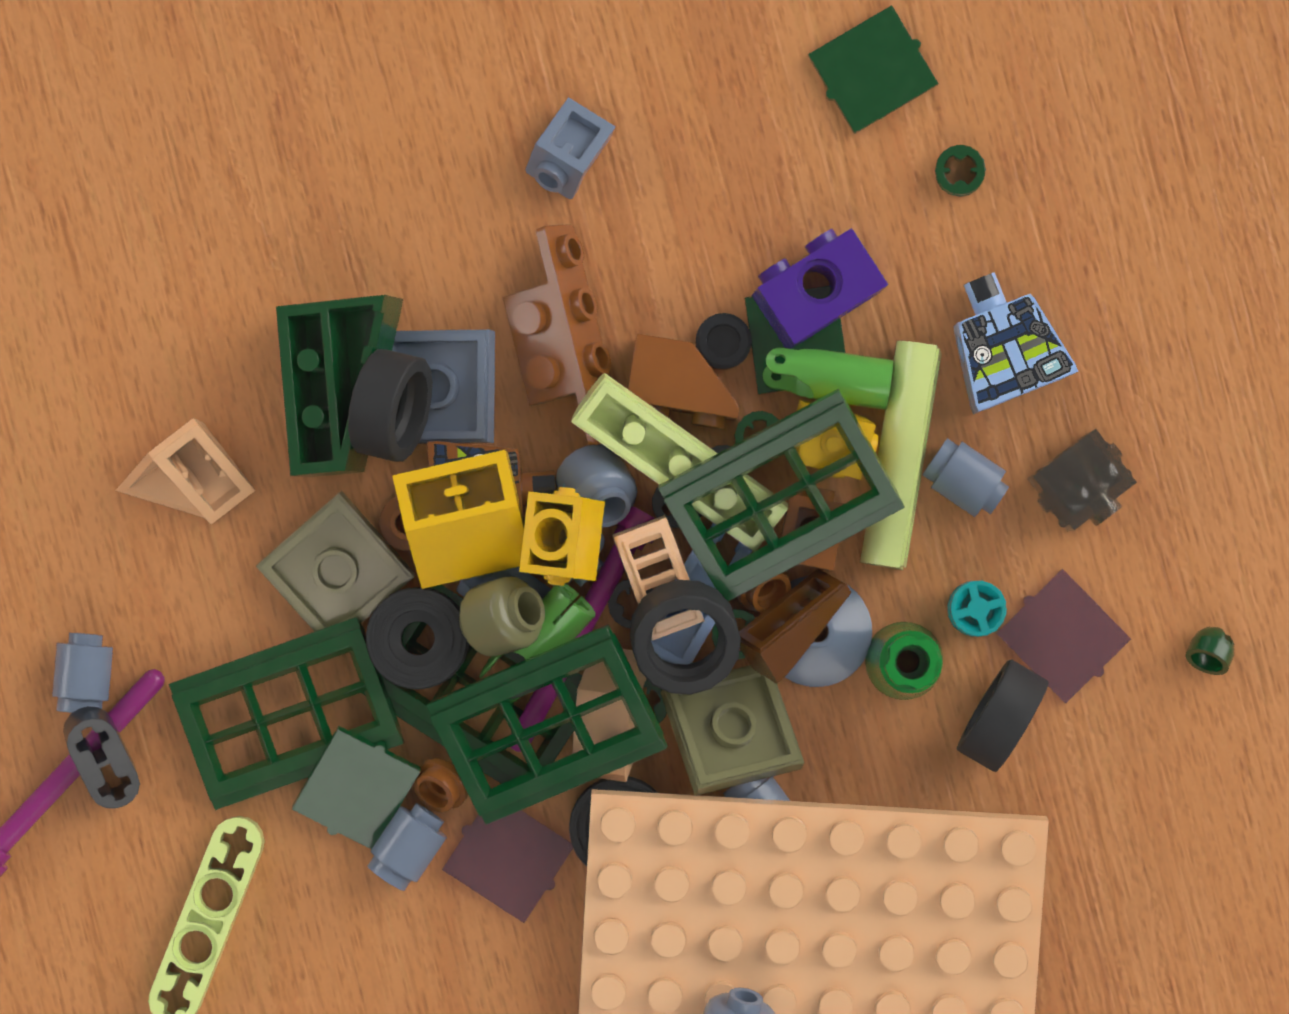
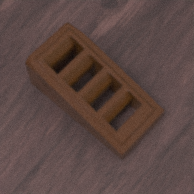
M820 569L815 570L739 631L741 638L740 649L750 666L774 683H779L792 670L849 597L851 591L847 584Z

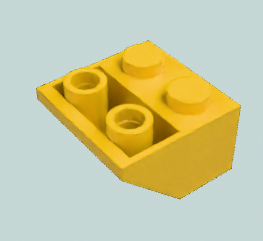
M506 450L392 475L406 537L422 589L520 567L524 520L509 455Z

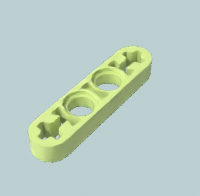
M243 816L232 817L219 824L214 831L150 990L148 1002L152 1014H173L167 1011L168 1001L161 997L162 990L171 991L177 985L181 975L178 972H170L172 962L185 972L203 975L200 984L192 977L187 981L183 997L190 1001L189 1008L180 1007L175 1014H196L200 1009L263 852L264 834L258 823L252 819ZM239 827L247 830L246 840L253 843L252 850L241 851L233 865V868L244 869L242 879L227 869L211 867L214 857L221 863L226 862L231 845L223 841L224 834H233ZM214 878L226 881L233 892L230 905L226 909L219 911L206 906L202 899L203 886L208 880ZM200 931L209 937L212 951L207 960L196 963L185 958L181 950V942L186 933Z

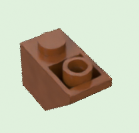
M637 334L628 386L629 391L667 418L670 417V411L693 414L692 425L724 429L726 420L737 421L740 407L693 342Z

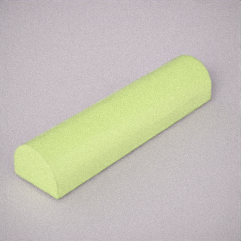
M897 341L891 387L884 415L878 458L897 489L905 508L865 529L860 563L903 570L907 566L942 356L937 345L912 341Z
M605 373L598 378L587 392L571 420L574 425L659 485L718 454ZM749 475L743 476L757 502L774 494ZM732 482L692 503L697 512L716 525L747 509ZM784 501L763 512L772 528L775 527L789 509V505ZM753 518L727 532L754 552L765 540Z

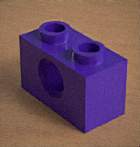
M832 228L805 246L809 255L791 266L788 260L784 258L758 275L762 285L751 296L785 348L793 349L870 300L889 285L852 228L837 236ZM810 272H817L825 276L830 284L829 296L823 299H816L808 295L803 287V276Z

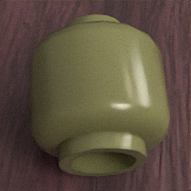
M502 577L476 585L465 593L460 605V629L467 642L477 652L485 656H500L529 647L538 639L545 619L544 604L540 595L527 582L517 577Z

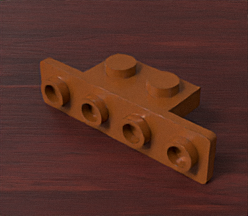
M571 224L548 225L536 229V236L548 283L503 297L529 406L544 404L575 394L579 405L602 374L605 373L611 377V358L606 346L602 342L596 318L598 312L597 302L589 289L583 266L584 250L582 243L576 236L574 227ZM586 433L589 445L601 444Z

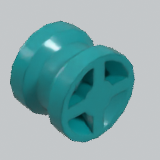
M982 580L965 582L956 587L949 597L947 603L948 618L953 627L960 633L975 637L987 636L997 631L1004 622L1007 613L1006 600L1002 592L991 583Z

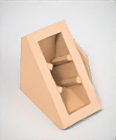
M193 418L152 449L115 491L203 517L212 525L252 494L255 489L207 426Z

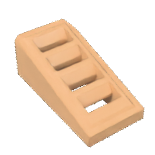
M665 515L612 535L638 605L641 599L647 595L646 590L675 579L690 580ZM658 538L662 539L664 548L633 559L630 549ZM669 558L672 565L671 569L641 580L638 572L639 569ZM688 609L658 621L652 631V641L704 622L702 612L700 610Z

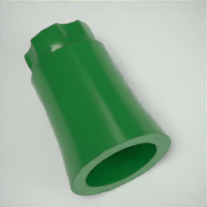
M912 622L893 623L882 628L872 638L868 654L865 658L866 671L873 685L886 696L899 700L918 698L930 691L940 678L943 669L942 649L935 636L923 626ZM906 650L914 652L918 658L917 667L911 672H903L897 665L899 654Z

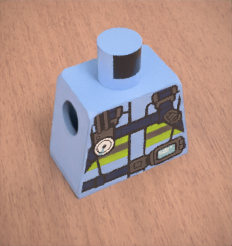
M995 272L964 285L975 316L958 322L953 328L969 404L973 414L1078 372L1068 351L1031 294L1007 303Z

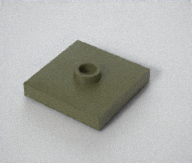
M342 490L256 565L314 631L359 616L362 623L385 598L399 591L416 575Z
M750 665L732 669L729 675L712 689L692 695L674 694L662 689L660 694L695 796L801 770L805 763L778 685L756 672Z

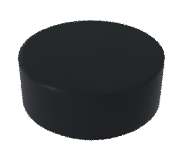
M719 313L708 317L700 325L696 334L695 344L711 368L729 370L739 366L747 358L752 339L750 330L743 320L732 314Z

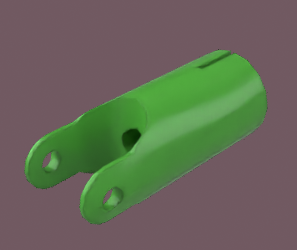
M775 348L767 354V367L763 372V381L769 388L789 391L798 396L815 400L839 389L849 405L886 410L893 372V360L822 349L794 350ZM781 356L785 359V362L783 364L776 363L775 358ZM773 373L780 374L782 378L775 381L771 375Z
M564 584V586L554 585L542 599L545 619L538 639L529 647L514 652L527 660L575 639L595 617L594 609L581 596L562 615L579 593L567 584ZM502 655L491 656L488 659V662L481 670L480 679ZM519 698L510 701V703L516 702Z

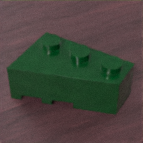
M376 295L276 306L290 476L318 477L365 472L368 455L357 453L351 445L349 438L348 417L351 397L359 372L368 357L377 349L392 351L404 299L389 295Z

